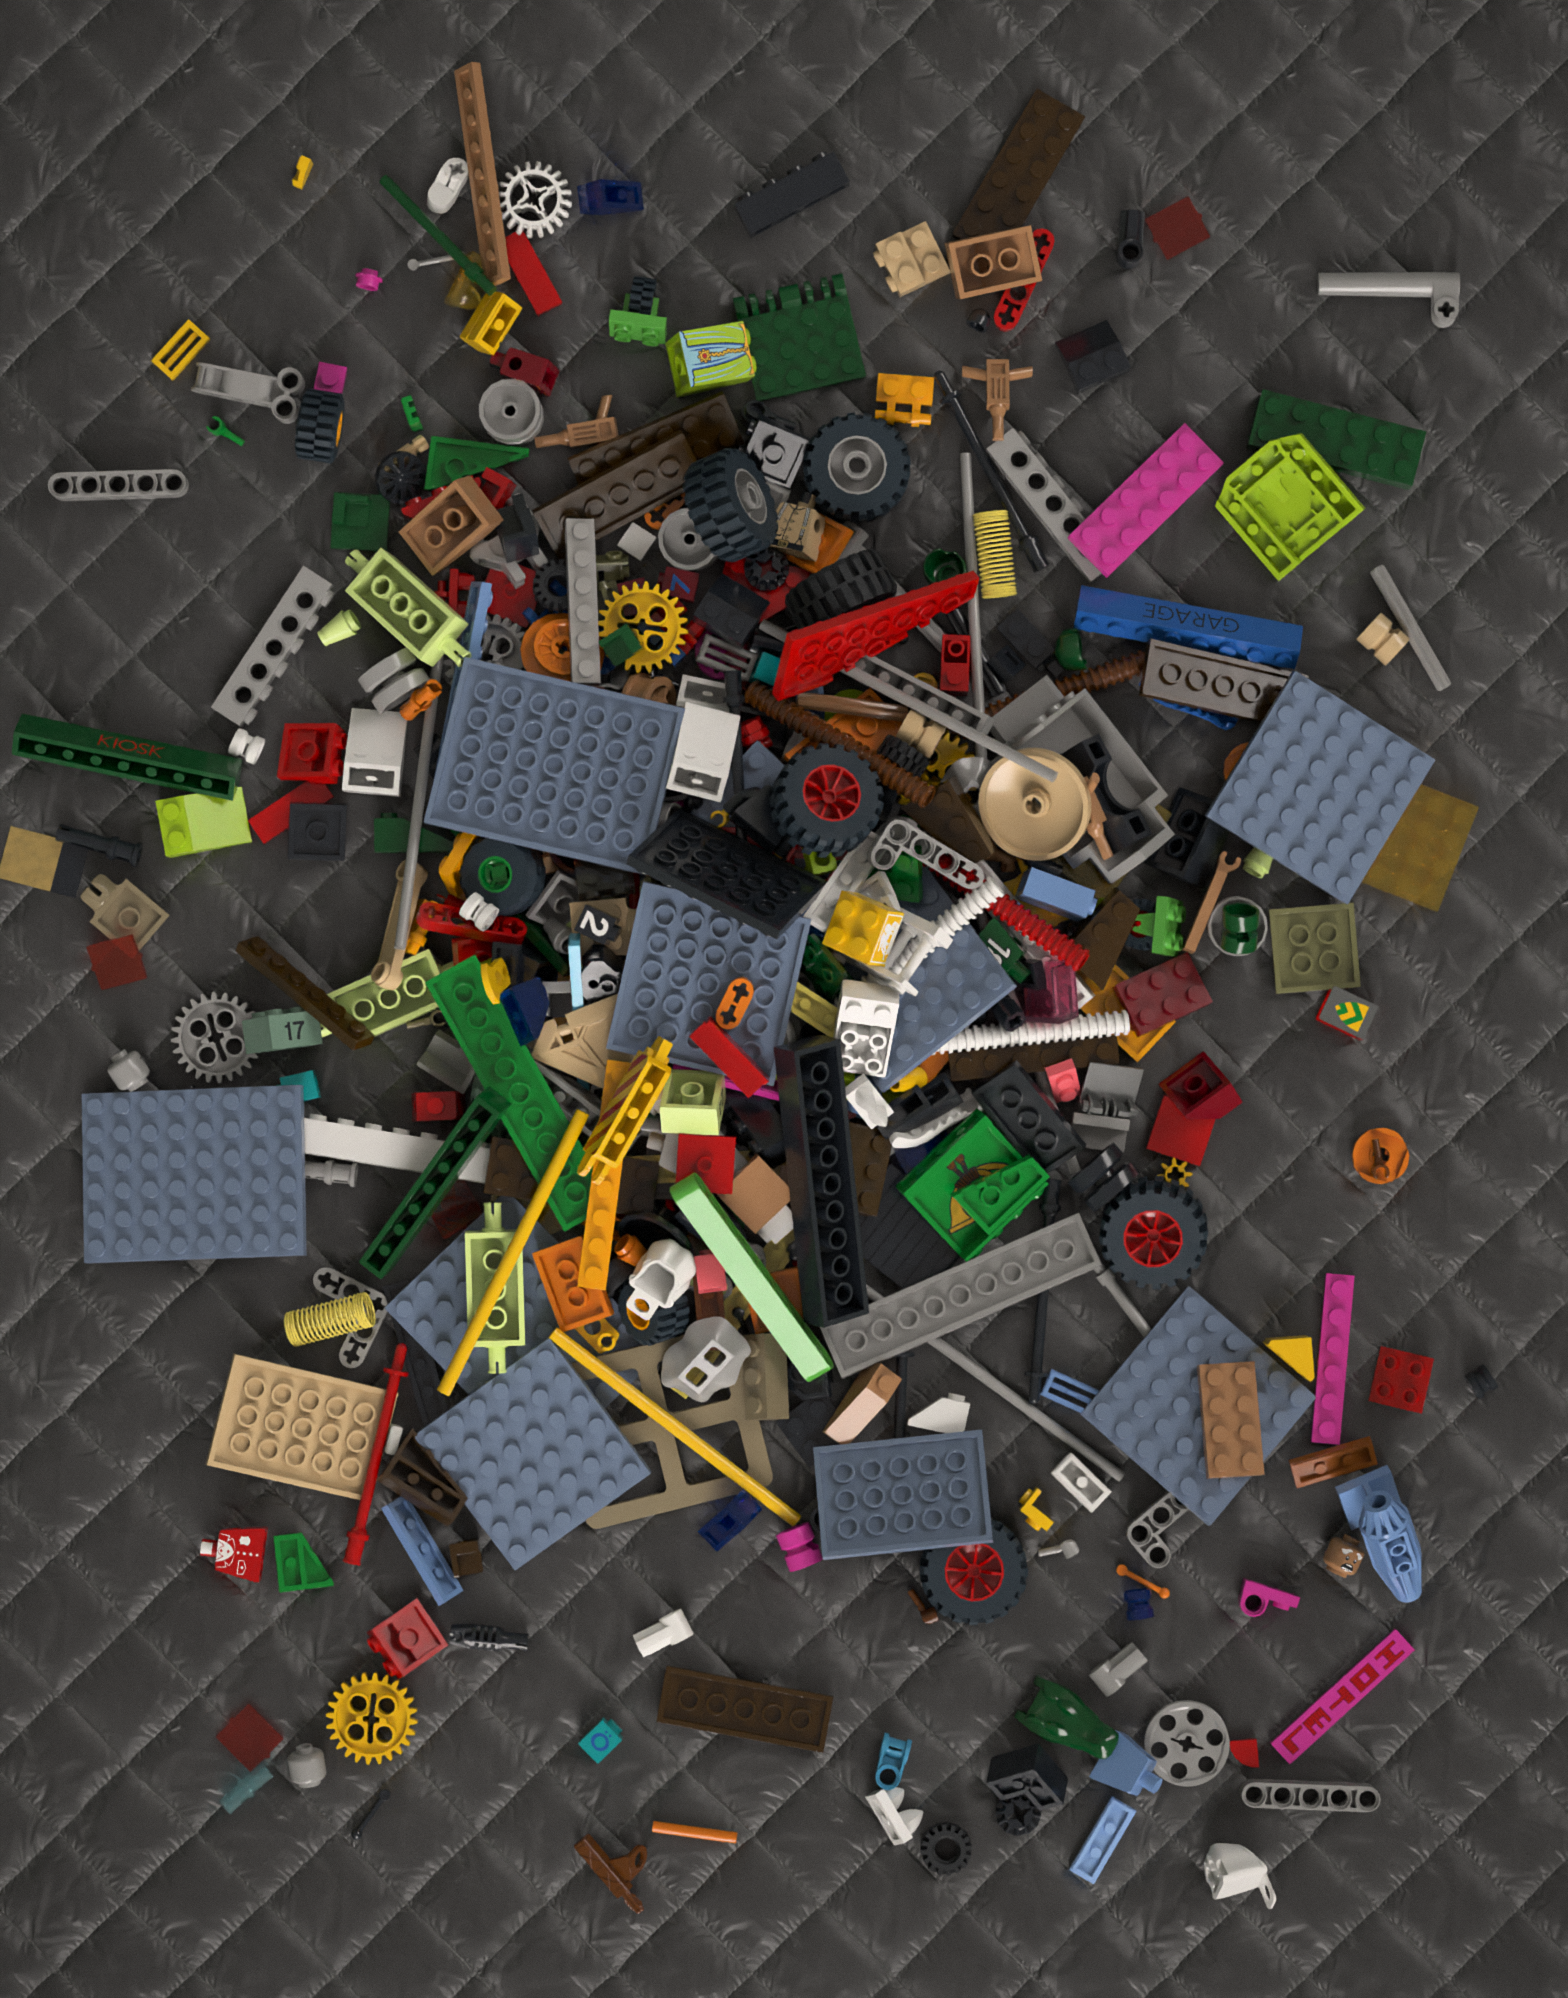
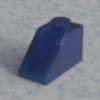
M599 179L577 186L580 214L607 215L644 210L641 182Z
M539 977L515 985L500 994L501 1003L520 1046H524L539 1038L550 1004L546 988L542 985Z
M943 1130L926 1143L894 1151L905 1175L948 1136L946 1130Z
M743 1488L700 1528L698 1533L718 1552L740 1533L763 1508Z

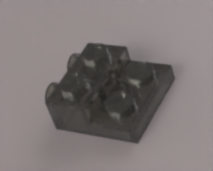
M573 858L579 901H596L608 897H614L615 899L627 898L630 894H636L633 872Z

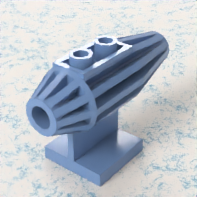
M1388 1465L1336 1486L1335 1488L1351 1531L1360 1528L1369 1558L1376 1572L1400 1602L1408 1603L1418 1599L1422 1593L1421 1547L1409 1511L1401 1503Z

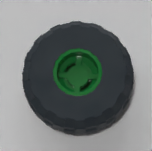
M480 837L471 843L463 856V863L459 871V882L466 899L477 892L484 898L485 903L493 904L499 909L497 916H511L527 910L536 902L545 885L546 867L540 851Z

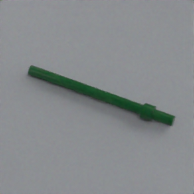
M384 175L380 179L379 183L465 270L464 274L471 282H476L489 296L497 290V287L484 275V270L476 262L473 263L388 175Z

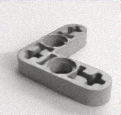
M324 1267L317 1270L314 1274L313 1283L315 1288L334 1299H344V1288L349 1284H354L361 1293L365 1292V1290L370 1291L369 1296L372 1300L380 1297L382 1298V1305L386 1306L388 1304L384 1293L333 1268ZM327 1272L331 1273L330 1279L339 1283L340 1277L345 1279L339 1287L338 1295L333 1293L336 1287L329 1284L325 1288L321 1286L320 1274L326 1275ZM364 1305V1311H365V1314H366V1317H367V1312H366V1308H365V1305ZM385 1308L383 1310L378 1309L375 1312L376 1320L370 1337L361 1338L357 1331L348 1333L339 1352V1360L342 1365L347 1368H356L363 1363L388 1313ZM351 1337L358 1342L367 1343L365 1349L361 1345L356 1352L360 1356L358 1361L347 1362L348 1356L345 1355V1351H351L355 1345L354 1342H350Z

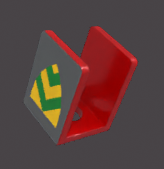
M1334 986L1331 990H1328L1316 1015V1020L1357 1040H1363L1379 1006Z

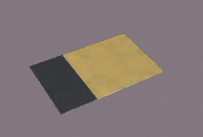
M11 826L0 864V878L76 898L89 850L68 843L58 842L55 840V837Z

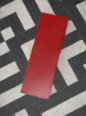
M524 231L521 235L514 232L505 237L509 265L537 316L539 317L561 305L562 300Z
M306 781L249 819L248 822L263 844H266L289 828L290 802L327 803L334 796L326 784H311Z

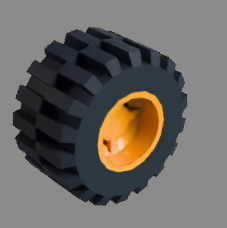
M309 388L304 393L299 408L295 435V452L298 459L330 464L335 460L339 450L344 421L345 402L341 393Z
M629 1279L623 1282V1286H620L618 1310L621 1314V1321L625 1325L628 1334H631L636 1342H640L644 1346H651L678 1337L686 1330V1324L689 1322V1307L687 1305V1296L684 1293L674 1302L672 1307L663 1308L659 1305L650 1320H645L626 1306L627 1301L635 1290L630 1285ZM635 1300V1304L639 1309L643 1311L649 1310V1304L645 1300Z

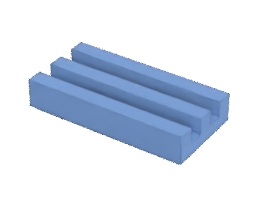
M1051 1369L1040 1395L1081 1413L1084 1410L1083 1407L1048 1392L1049 1388L1052 1387L1087 1404L1092 1399L1053 1382L1054 1377L1095 1395L1100 1390Z

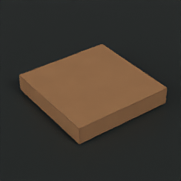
M758 1154L753 1156L733 1175L732 1194H717L755 1234L790 1201L789 1186Z

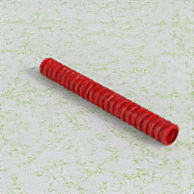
M946 853L939 857L938 864L942 869H946L951 865V855L946 856ZM930 867L928 868V870H929L930 872H934V871H935L934 869H932V868H930ZM958 867L956 870L966 877V881H973L975 879V876L972 874L973 870L967 871L961 867ZM935 871V875L937 877L942 876L943 881H950V886H957V890L959 892L964 891V895L967 892H973L972 889L962 887L954 881L950 880L949 878L945 877L944 875L940 874L939 872ZM1008 894L1002 898L1000 896L997 897V902H991L990 907L985 909L988 912L992 910L995 917L1000 916L1001 921H1007L1008 926H1015L1014 930L1017 932L1021 930V935H1028L1029 940L1032 942L1035 940L1036 945L1039 947L1042 945L1044 951H1051L1050 955H1057V959L1059 961L1064 960L1066 966L1071 965L1073 971L1080 970L1089 957L1088 949L1083 950L1081 944L1076 945L1075 940H1068L1066 934L1061 935V931L1059 929L1054 930L1052 924L1047 925L1046 920H1039L1037 914L1032 915V911L1030 909L1025 910V906L1022 904L1018 905L1017 900H1010Z

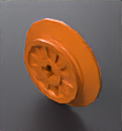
M568 613L548 614L533 622L525 632L520 653L523 667L527 672L571 682ZM599 644L600 671H601L602 664H603V660H604V656H605V652H604V649L601 648V646H600V644ZM562 646H566L567 651L563 654L558 653Z

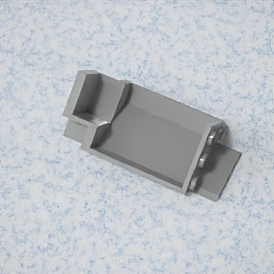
M1046 675L992 717L995 721L990 732L997 741L1014 750L1043 748L1062 754L1081 741L1099 734L1112 757L1107 768V784L1111 794L1121 805L1131 809H1139L1152 832L1151 835L1106 860H1103L1094 838L1086 830L1081 839L1070 850L1062 854L1073 869L1089 858L1106 882L1112 884L1146 860L1175 835L1154 808L1168 796L1086 689H1083L1077 695L1071 691L1064 697L1049 676ZM998 755L991 761V764L994 765L1003 756Z

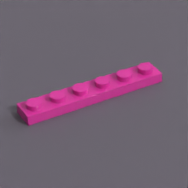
M1325 1273L1315 1383L1316 1399L1313 1406L1310 1442L1340 1445L1354 1275Z

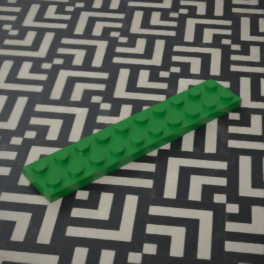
M473 955L425 983L484 1089L490 1086L511 1103L501 1119L539 1185L569 1122L501 1000L500 1003L493 1005L488 998L482 982L481 964L476 955ZM578 1139L547 1199L564 1232L585 1221L587 1215L593 1166L585 1177L577 1173L579 1164L586 1153Z

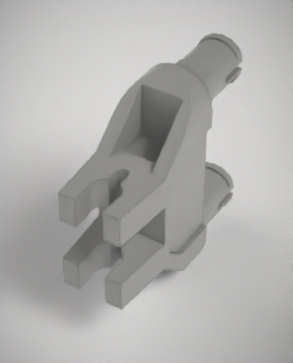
M512 497L507 499L505 502L506 506L513 505ZM530 510L538 538L540 525ZM499 536L489 541L482 539L470 548V558L476 564L504 572L515 589L525 584L524 579L526 576L517 564L523 559L507 563ZM540 548L538 555L527 558L536 572L537 570L540 571L541 565L544 563L546 565L549 564Z

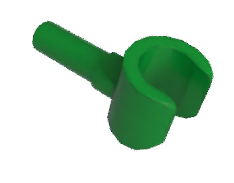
M213 416L212 418L219 422V428L212 430L206 426L207 430L215 436L223 435L242 447L245 440L227 429L225 423L219 417Z

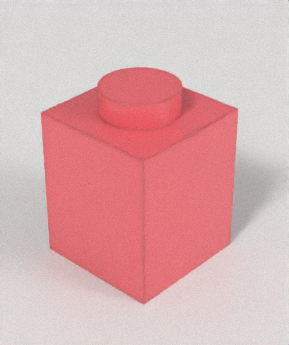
M710 1249L700 1251V1256H694L698 1293L727 1290L725 1269Z

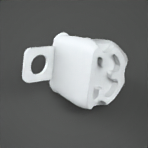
M672 1239L659 1240L652 1243L648 1251L640 1258L633 1274L629 1277V1283L635 1290L626 1303L627 1308L641 1318L650 1320L659 1305L663 1308L672 1307L674 1302L688 1289L691 1279L696 1273L695 1260L691 1251L681 1247ZM635 1300H645L649 1304V1310L643 1311L639 1309L635 1304Z
M1215 1843L1210 1846L1204 1861L1206 1881L1212 1890L1213 1899L1226 1898L1259 1887L1267 1908L1272 1909L1276 1902V1895L1267 1876L1266 1864L1246 1847L1239 1844ZM1265 1885L1269 1890L1270 1899L1266 1894Z

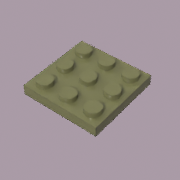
M1354 903L1268 910L1275 994L1331 990L1334 986L1341 989L1361 987Z

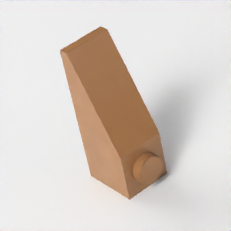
M876 1363L862 1370L822 1432L838 1444L851 1443L887 1404L902 1379L881 1363Z

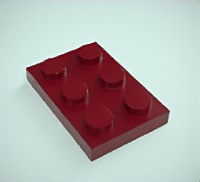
M1188 952L1112 987L1123 1010H1126L1129 1015V1022L1137 1038L1204 1008L1213 1002Z

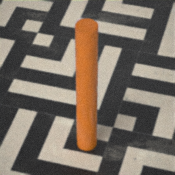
M653 1821L652 1832L736 1844L737 1832Z

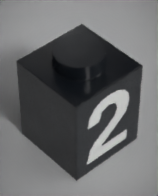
M586 904L574 931L603 945H609L611 941L615 942L621 932L622 927L619 926L621 919Z

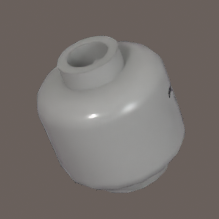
M123 1049L111 1057L113 1063L109 1065L107 1071L119 1090L132 1092L148 1082L146 1077L149 1075L150 1070L137 1051L127 1053Z
M310 1743L296 1746V1750L290 1753L287 1758L290 1778L292 1782L298 1784L301 1788L319 1785L327 1773L323 1751L313 1747Z

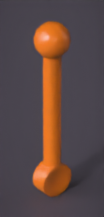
M1123 1564L1117 1566L1116 1572L1120 1576L1126 1575L1159 1593V1596L1163 1599L1169 1597L1170 1591L1168 1588H1160L1130 1572Z

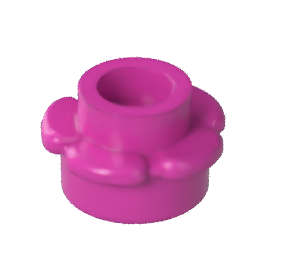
M363 268L362 272L355 274L357 278L356 286L364 290L377 291L379 283L383 281L381 277H378V272L372 269Z

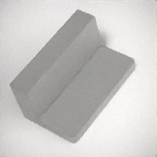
M1077 1112L1072 1113L1071 1126L1086 1143L1085 1148L1103 1150L1114 1142L1122 1152L1125 1151L1130 1120Z

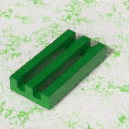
M412 396L403 397L401 402L412 431L415 433L424 430Z

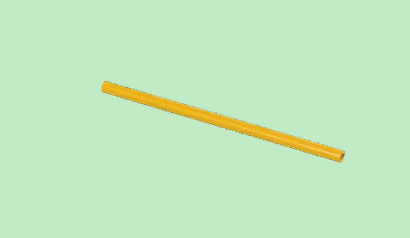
M576 1109L437 1391L450 1396L589 1114Z
M556 1327L551 1332L548 1338L792 1527L796 1525L801 1518L799 1513Z

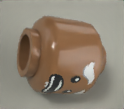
M1347 1534L1344 1535L1343 1539L1340 1537L1332 1538L1323 1556V1561L1327 1564L1326 1569L1343 1578H1346L1347 1575H1354L1365 1555L1364 1550L1358 1546L1360 1541Z

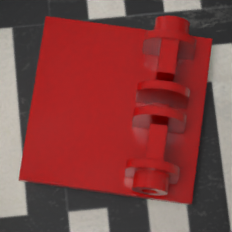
M1381 1346L1368 1401L1422 1414L1434 1358Z

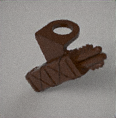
M586 1834L574 1844V1848L589 1864L590 1868L594 1870V1873L606 1884L617 1899L622 1896L627 1907L637 1914L644 1911L642 1901L629 1890L633 1887L630 1881L643 1869L646 1863V1847L637 1845L627 1855L610 1859L590 1834ZM640 1852L639 1863L635 1866L636 1856Z

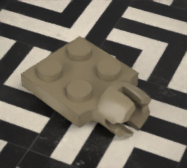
M99 874L93 878L91 883L102 894L98 895L89 886L81 894L82 901L91 907L95 913L90 923L134 958L170 915L128 879H125L122 884L117 885L105 875Z

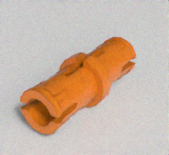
M430 679L422 688L416 689L410 695V699L400 707L402 709L400 710L401 716L411 721L421 711H426L431 706L432 701L442 693L440 691L442 690L441 684L437 680Z

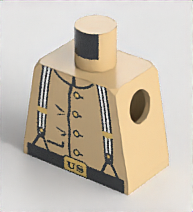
M803 491L797 505L787 502L780 503L776 510L778 520L776 521L778 524L777 536L770 547L778 548L782 553L813 562L817 561L821 535L825 528V518L814 510L815 498L817 496Z

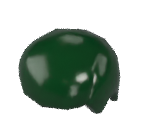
M938 548L927 554L923 562V574L929 585L952 578L958 574L967 573L966 562L956 551L948 552Z
M1077 628L1062 631L1055 643L1057 661L1064 669L1069 671L1087 669V666H1085L1087 660L1081 657L1082 640L1077 632Z

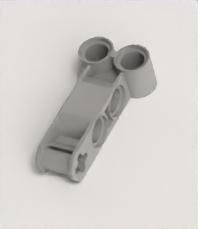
M196 363L198 371L195 386L191 387V391L271 408L273 415L284 424H290L298 418L299 407L293 396L303 392L305 380L297 369L287 367L282 369L277 377L207 363ZM288 376H297L298 383L294 388L288 389L284 386V381ZM283 403L292 404V412L287 416H281L278 413L279 407Z

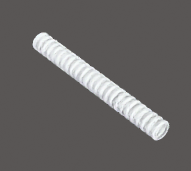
M988 875L986 877L987 881L982 882L978 888L972 889V893L967 892L964 899L959 898L957 905L953 903L951 905L952 909L944 910L945 914L943 916L939 914L937 916L938 920H932L931 923L940 926L949 936H954L957 929L959 931L962 930L963 924L968 925L971 918L973 920L976 919L977 913L982 914L983 908L986 907L988 909L991 902H997V897L1000 896L1002 898L1004 891L997 881ZM917 935L915 938H910V942L906 944L889 971L897 975L900 974L922 941L920 939L921 936ZM931 947L928 952L933 953L935 947ZM871 974L861 977V982L889 985V983ZM837 997L833 999L834 1003L832 1005L835 1007L838 1006L839 999Z
M1122 1010L1121 1013L1113 1011L1112 1014L1104 1012L1103 1015H1100L1098 1012L1095 1013V1016H1091L1088 1013L1086 1017L1079 1014L1077 1018L1069 1015L1067 1019L1061 1016L1058 1020H1056V1017H1052L1051 1020L1043 1018L1042 1021L1034 1019V1022L1025 1020V1023L1013 1032L1006 1031L1000 1023L998 1026L991 1023L990 1027L982 1024L980 1028H977V1025H973L970 1029L967 1026L936 1052L944 1054V1051L953 1053V1050H957L959 1053L962 1052V1049H966L969 1052L971 1048L978 1051L980 1047L987 1050L989 1046L996 1049L999 1045H1001V1048H1005L1006 1045H1010V1047H1014L1015 1044L1023 1046V1043L1032 1045V1042L1040 1044L1041 1041L1049 1043L1050 1040L1056 1043L1059 1039L1065 1042L1067 1038L1075 1041L1076 1037L1084 1040L1086 1036L1089 1039H1093L1096 1035L1098 1038H1102V1035L1110 1037L1111 1034L1119 1036L1120 1033L1128 1035L1130 1032L1129 1015L1126 1010Z

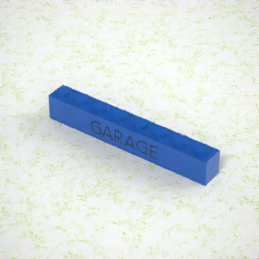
M1083 585L1080 588L1073 628L1086 632L1100 633L1141 642L1154 639L1236 659L1295 669L1303 631V626Z

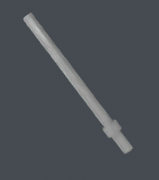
M1100 1260L1102 1266L1094 1269L1098 1275L1096 1278L1102 1286L1108 1288L1142 1336L1145 1337L1151 1330L1150 1326L1114 1279L1116 1275L1110 1267L1106 1268Z

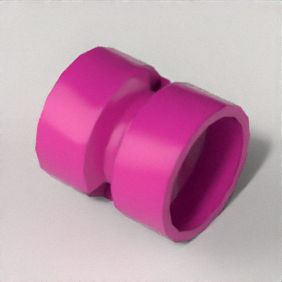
M810 1522L796 1525L776 1534L781 1550L787 1552L784 1558L790 1572L803 1569L823 1560L819 1545L812 1541L815 1535Z

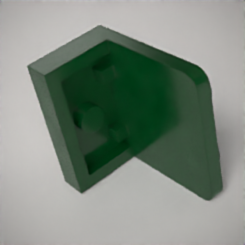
M811 933L808 935L800 972L807 976L816 992L823 996L826 1001L830 1002L840 995L843 980L855 981V979L836 960L831 951L822 944V941L816 934Z

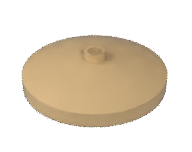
M1043 748L1016 750L1058 772L1057 778L1054 782H1051L1002 757L990 768L981 784L979 792L981 820L990 837L1006 852L1016 857L1033 861L1056 858L1070 850L1081 839L1087 829L1091 816V797L1087 783L1075 765L1056 752Z

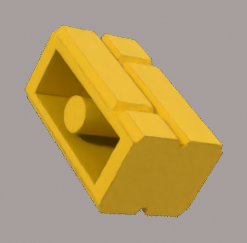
M496 291L490 296L486 293L459 337L475 350L494 356L500 346L499 343L507 335L522 307L504 293Z

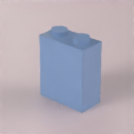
M1033 867L1023 872L1015 895L1017 900L1077 922L1088 915H1092L1097 903V899L1093 898L1095 890Z

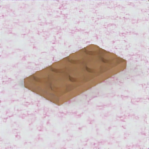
M1255 1361L1197 1365L1206 1479L1264 1475Z

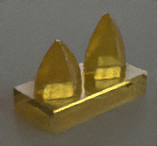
M474 251L468 252L466 256L482 268L480 254ZM461 267L444 303L453 308L475 309L481 302V297L476 289L470 285L471 281L465 276V270Z

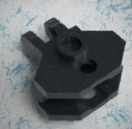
M593 944L582 956L583 968L581 970L583 997L591 1004L618 994L625 965L622 955L614 954L606 945Z

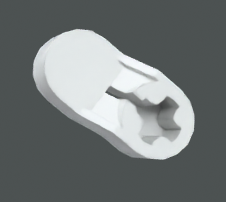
M451 158L442 166L427 195V206L432 212L442 214L453 206L461 189L468 180L467 162L460 158Z

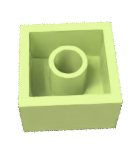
M671 1069V1074L664 1085L660 1102L662 1133L719 1135L726 1100L725 1076L703 1070Z

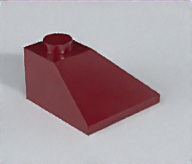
M1204 1051L1159 1083L1160 1088L1186 1119H1221L1242 1103L1231 1082Z

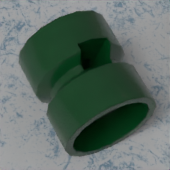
M1231 903L1224 906L1222 925L1224 928L1221 930L1220 947L1224 951L1234 954L1254 952L1257 949L1258 932L1256 929L1259 926V909L1246 903Z

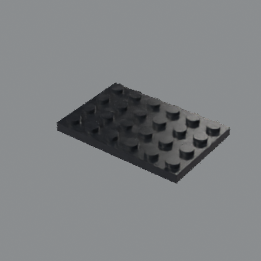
M681 808L677 809L628 856L626 863L635 868L639 873L647 874L661 881L665 886L673 887L685 893L689 898L697 899L711 906L712 909L723 912L735 918L738 922L747 924L761 931L765 936L778 939L810 907L828 882Z

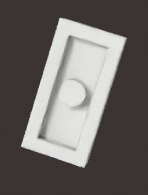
M863 1073L845 1087L846 1098L871 1129L877 1125L886 1127L888 1117L894 1111Z
M898 1787L891 1790H876L865 1796L893 1845L904 1844L913 1838L911 1834L919 1826L923 1816V1811L917 1809L897 1812L904 1797V1789Z

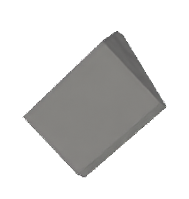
M559 869L529 909L526 916L543 925L550 918H555L564 924L571 917L569 903L593 901L599 890L589 881L571 877Z

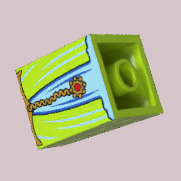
M743 321L680 331L665 343L677 398L748 382L755 376L756 361L754 356L750 355L748 346L751 342L750 333L744 327Z

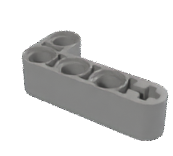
M892 818L885 822L867 853L869 863L881 870L891 868L901 852L904 851L967 889L979 887L984 879V873L978 865L909 823L897 818ZM895 824H900L903 827V835L901 838L894 840L890 836V828ZM924 838L928 843V848L924 853L917 854L914 850V844L918 839ZM885 848L889 853V858L885 863L878 864L875 860V854L879 849ZM944 853H949L952 863L948 868L942 869L938 864L939 857ZM958 867L967 871L974 869L972 874L975 876V879L973 881H966V877L956 870Z
M1166 1491L1135 1517L1125 1530L1126 1537L1145 1561L1154 1568L1166 1566L1171 1558L1169 1548L1158 1535L1189 1510L1184 1504H1178L1175 1501V1496L1169 1491ZM1158 1507H1164L1168 1511V1517L1163 1522H1156L1153 1518V1513ZM1137 1525H1142L1147 1531L1145 1538L1138 1541L1134 1540L1131 1535L1132 1529ZM1155 1547H1161L1165 1552V1556L1160 1562H1153L1150 1559V1551Z

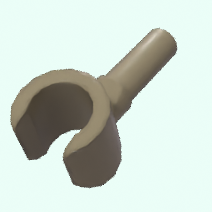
M435 1010L428 1017L407 1022L406 1026L407 1029L424 1025L441 1027L446 1022L440 1024L434 1022L433 1016L442 1013L441 1010Z

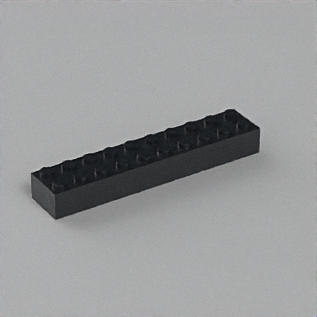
M816 1035L774 1047L803 1320L806 1323L825 1328L869 1314L841 1044L838 1038Z

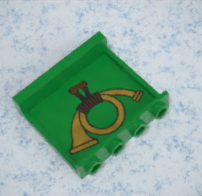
M976 1108L895 1187L954 1251L967 1262L970 1259L976 1258L991 1239L997 1238L1002 1233L1003 1227L1011 1220L1018 1218L1027 1204L1039 1198L1048 1183L1045 1181L990 1235L973 1220L950 1194L1023 1158L994 1127L990 1119Z

